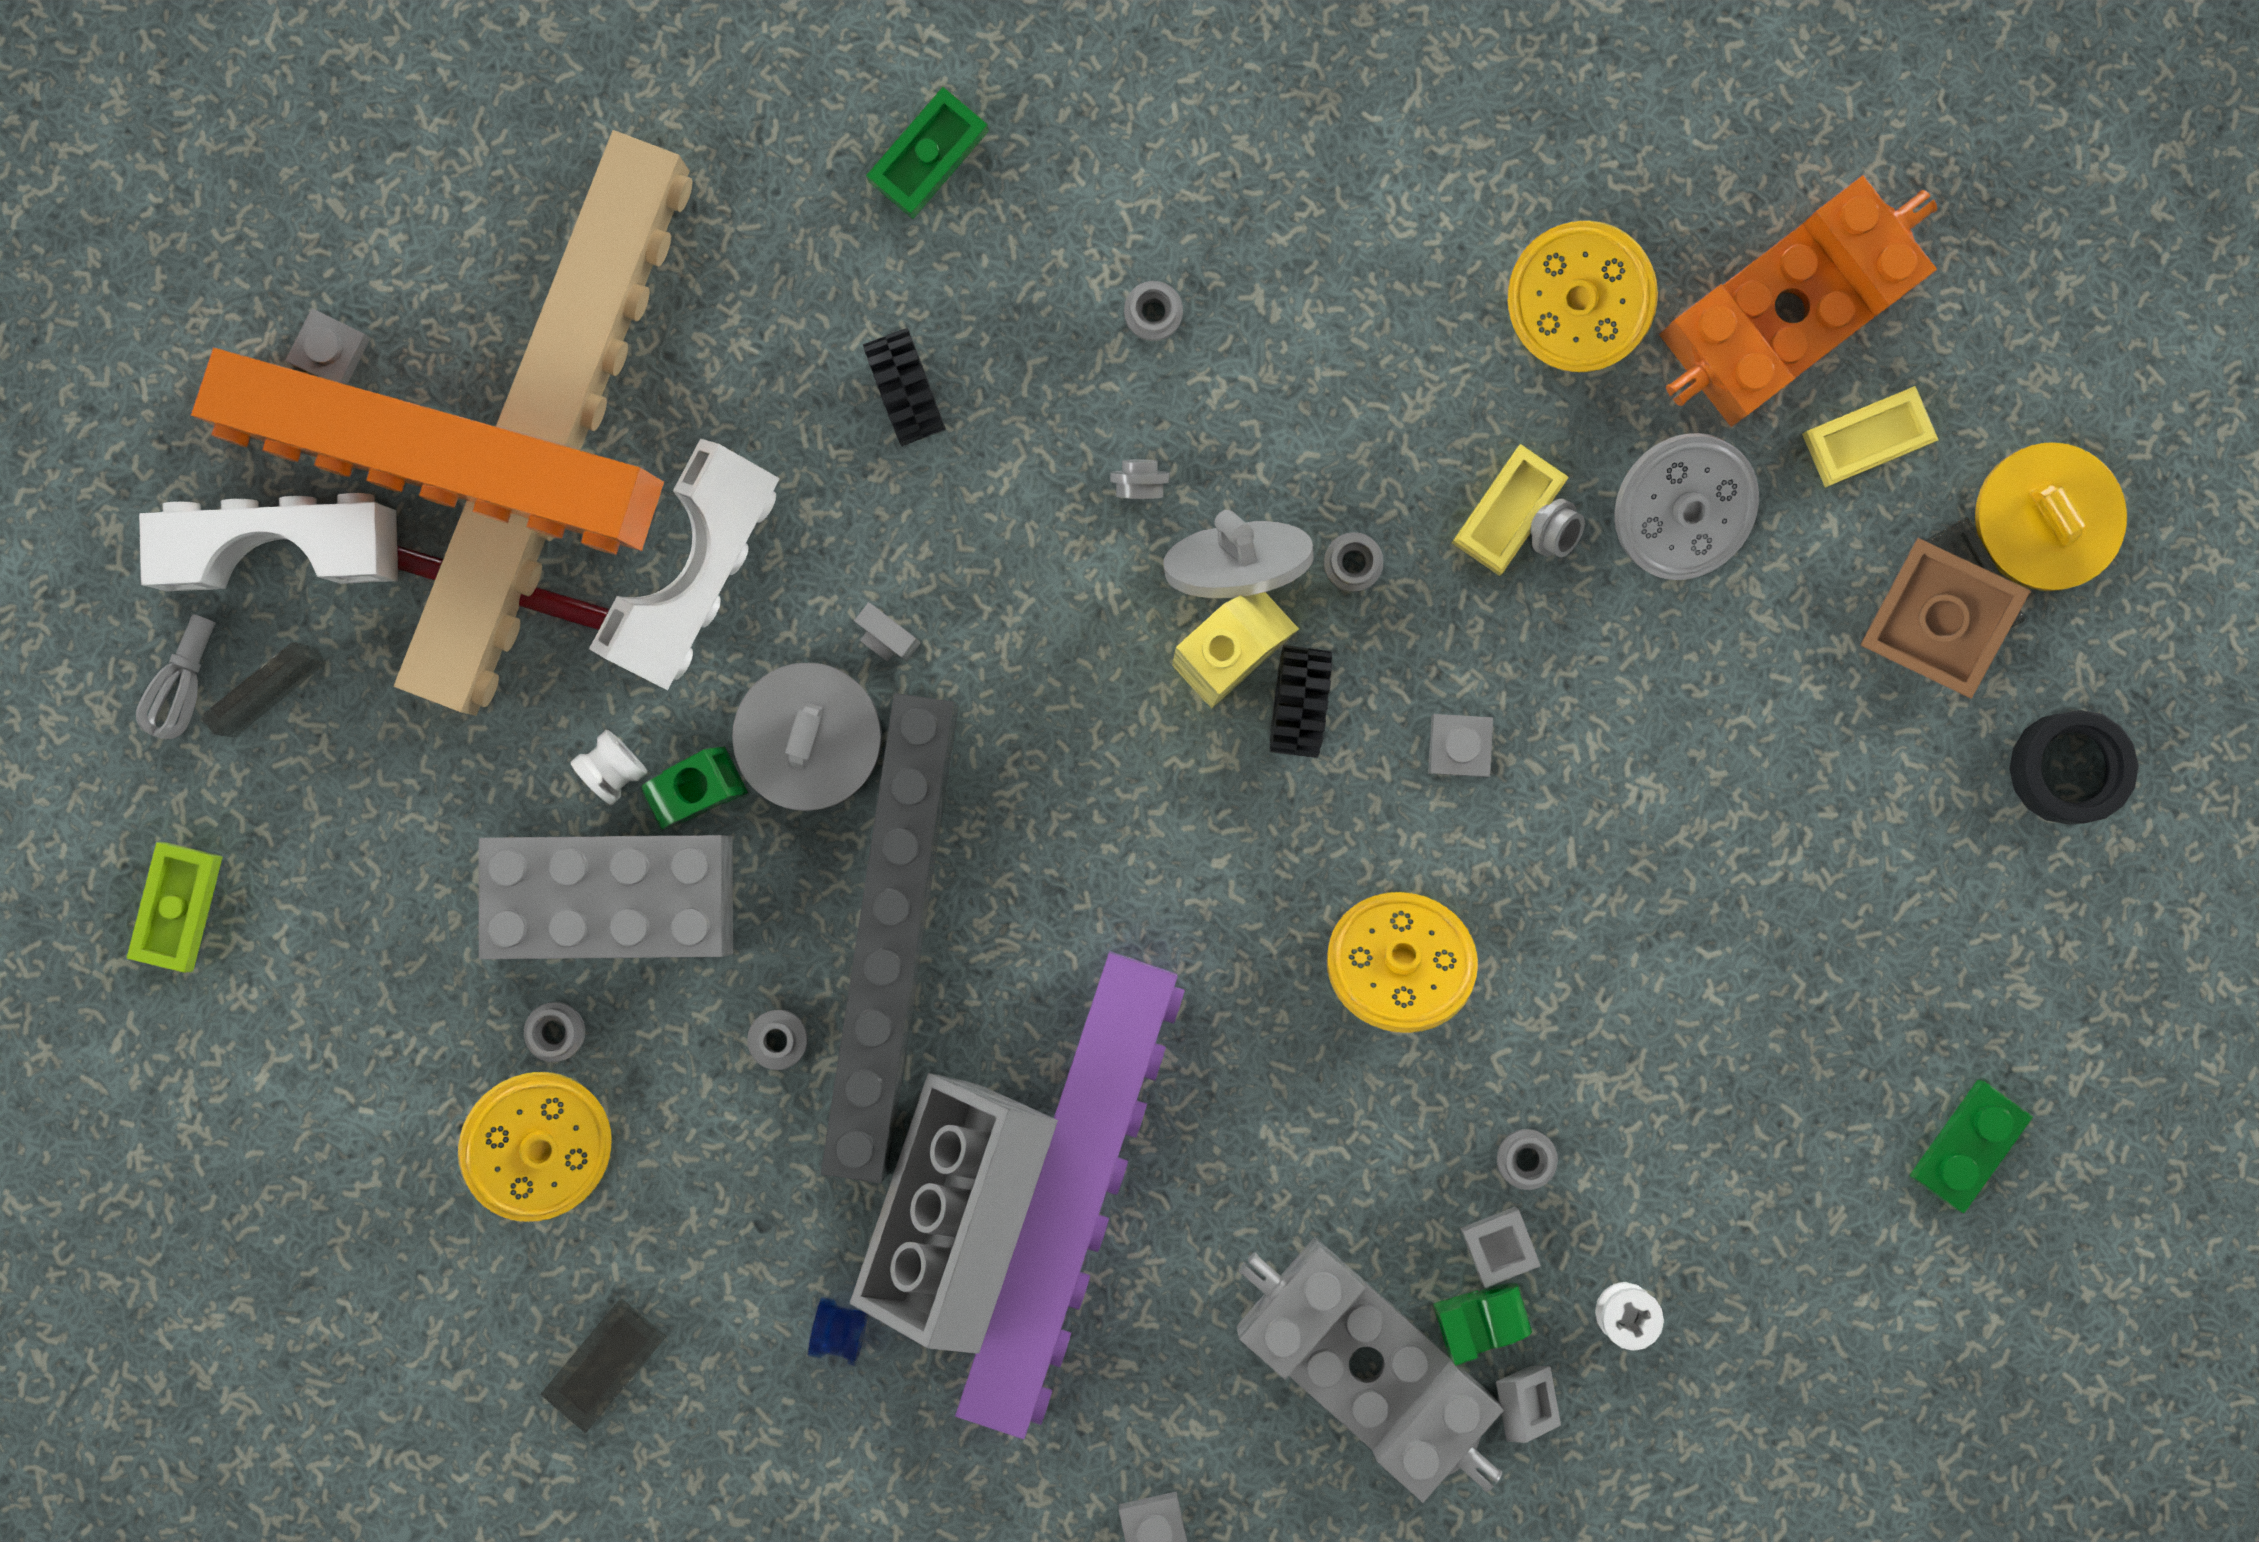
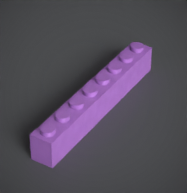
M1109 951L1054 1116L1058 1122L980 1353L975 1354L955 1417L1021 1439H1025L1030 1422L1038 1425L1042 1424L1052 1394L1051 1389L1042 1387L1049 1364L1061 1367L1071 1336V1332L1063 1330L1061 1327L1068 1307L1077 1310L1081 1307L1090 1275L1080 1272L1087 1249L1099 1252L1109 1218L1099 1215L1106 1192L1115 1195L1119 1192L1128 1160L1119 1158L1118 1155L1125 1135L1137 1137L1147 1103L1138 1101V1094L1144 1078L1155 1081L1166 1047L1156 1044V1040L1163 1021L1174 1024L1184 995V989L1175 987L1178 977L1177 973Z

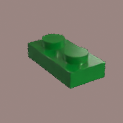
M942 87L866 175L867 180L911 219H914L989 132L988 124L947 89Z
M1977 1080L1909 1176L1952 1208L1964 1214L2033 1116L1985 1081Z

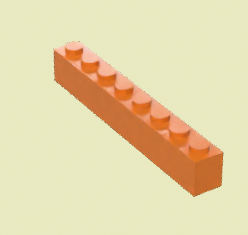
M214 347L191 416L214 426L211 436L228 443L247 448L250 438L263 441L265 443L262 451L293 462H299L301 453L316 457L314 466L345 477H350L353 468L369 472L366 479L367 482L402 493L405 483L421 487L419 496L426 500L455 508L458 498L475 503L472 512L503 523L509 522L511 514L529 518L526 528L554 538L562 539L564 531L567 529L583 534L581 544L617 555L620 545L642 551L664 481L641 467Z

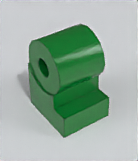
M725 746L703 749L664 770L662 774L640 787L661 830L677 826L712 808L728 803L748 793Z
M1516 1283L1500 1284L1481 1291L1476 1290L1433 1303L1447 1354L1455 1366L1477 1359V1354L1521 1341L1532 1333L1521 1292Z

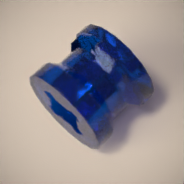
M822 1296L811 1331L808 1357L821 1359L827 1354L838 1357L843 1356V1358L848 1359V1365L856 1366L869 1314L862 1310L853 1311V1309L838 1306L833 1298Z

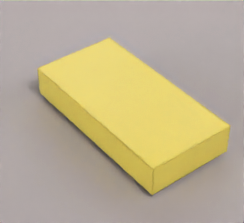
M1916 386L1817 426L1802 434L1825 488L1938 441Z
M1520 444L1451 543L1497 575H1502L1530 535L1531 523L1536 513L1543 506L1552 503L1569 477Z

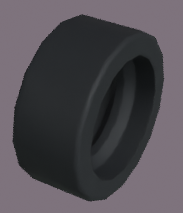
M2076 710L2042 717L2026 728L2013 747L2009 770L2014 791L2027 809L2046 821L2062 824H2084L2106 819L2125 805L2135 789L2139 764L2134 744L2119 724L2100 713ZM2070 732L2084 734L2093 739L2103 752L2106 765L2104 784L2099 792L2087 801L2077 803L2062 801L2052 795L2044 783L2041 770L2043 751L2048 743L2057 736Z

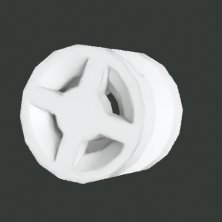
M605 730L597 737V746L589 754H579L571 761L573 769L580 778L609 805H613L621 798V789L629 781H639L647 774L646 768L638 758L609 730Z
M1628 1282L1613 1284L1605 1289L1598 1298L1595 1309L1597 1323L1603 1333L1621 1348L1633 1351L1645 1349L1653 1344L1662 1333L1664 1323L1662 1308L1654 1297L1637 1284ZM1639 1312L1638 1320L1634 1323V1320L1637 1317V1313Z

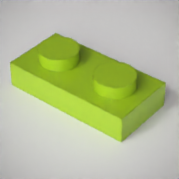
M156 842L126 959L183 973L194 971L223 856L171 843Z

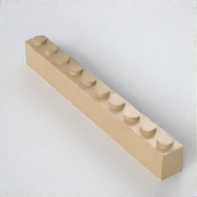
M612 130L496 427L581 450L588 430L595 431L599 427L607 405V399L602 396L610 374L617 376L620 373L627 357L628 343L623 340L631 320L639 321L648 304L650 290L648 287H645L650 271L653 265L661 266L667 256L671 243V234L666 232L674 210L681 212L685 208L691 194L692 178L688 177L690 171L680 155ZM466 501L393 687L456 711L477 716L480 706L487 707L496 692L499 675L494 673L502 650L508 652L515 643L519 633L520 619L515 616L519 609L521 594L530 596L536 589L542 572V564L537 562L545 540L552 541L554 537L526 528L529 518L511 514L509 522L503 523L472 512L475 503Z

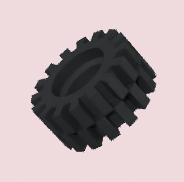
M905 328L863 344L873 377L900 445L904 446L946 430L909 329Z
M1283 645L1273 704L1270 752L1313 758L1319 757L1329 703L1332 651Z

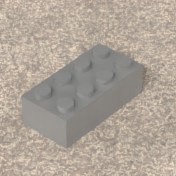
M733 836L479 838V959L723 957L733 954Z
M928 1073L850 1304L928 1349L979 1354L1058 1120L979 1084Z

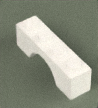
M700 439L673 490L684 505L692 527V547L685 567L671 584L656 593L641 597L617 596L589 649L616 665L668 690L672 681L681 678L688 669L693 656V650L690 647L701 627L708 626L716 616L721 602L718 594L727 577L735 574L744 563L748 553V544L746 542L756 523L762 522L772 510L776 500V493L773 490L780 478L718 443Z
M372 494L337 495V504L317 505V499L314 497L285 496L279 498V507L260 508L257 500L225 499L221 500V509L201 510V504L194 502L163 503V512L139 513L141 585L163 591L226 589L229 578L238 562L255 547L274 540H290L294 542L309 558L317 577L340 584L398 581L396 510L376 503L375 496Z

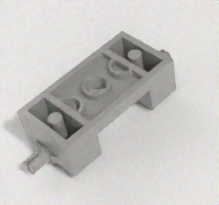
M1316 1237L1310 1241L1281 1276L1263 1261L1256 1252L1248 1258V1261L1264 1277L1260 1276L1246 1262L1243 1263L1238 1272L1245 1276L1264 1295L1236 1326L1239 1340L1284 1380L1288 1376L1291 1377L1373 1451L1376 1461L1422 1503L1425 1502L1446 1476L1458 1471L1459 1468L1481 1486L1483 1491L1488 1492L1494 1487L1491 1480L1477 1468L1484 1471L1496 1483L1500 1480L1502 1471L1497 1469L1476 1450L1481 1436L1504 1411L1493 1394L1460 1365L1455 1366L1448 1354ZM1362 1347H1372L1378 1350L1383 1359L1380 1371L1375 1376L1367 1379L1356 1377L1349 1370L1351 1355Z

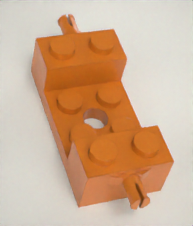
M1862 175L1815 211L1802 225L1723 285L1720 284L1678 316L1659 334L1687 370L1671 384L1666 385L1669 396L1671 397L1687 383H1690L1691 386L1673 399L1677 405L1683 406L1685 402L1702 390L1731 427L1745 418L1806 369L1937 270L1916 243L1911 231L1918 223L1931 213L1937 211L1935 200L1933 199L1914 213L1913 210L1931 196L1925 190H1921L1907 203L1895 210L1882 200L1868 180ZM1792 293L1802 300L1805 313L1800 322L1788 323L1777 315L1775 301L1778 295Z

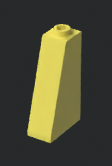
M1266 592L1244 597L1240 595L1219 607L1176 647L1172 666L1212 709L1294 635L1299 628Z

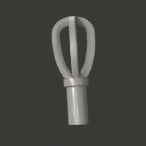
M192 614L176 654L171 655L169 664L162 668L153 678L137 706L136 720L139 727L145 733L160 739H173L180 736L187 729L197 698L198 679L196 673L201 668L199 662L214 629L215 622ZM181 674L180 683L168 717L163 726L159 728L156 726L158 715L173 684ZM154 698H155V701H154V703H153V705H152V707H151V710H150V712H149V715H148V717H147L148 710H149V708H150V706H151V704H152V702H153V700H154Z

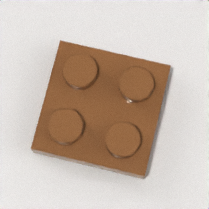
M1917 537L1860 645L1972 699L2031 591Z

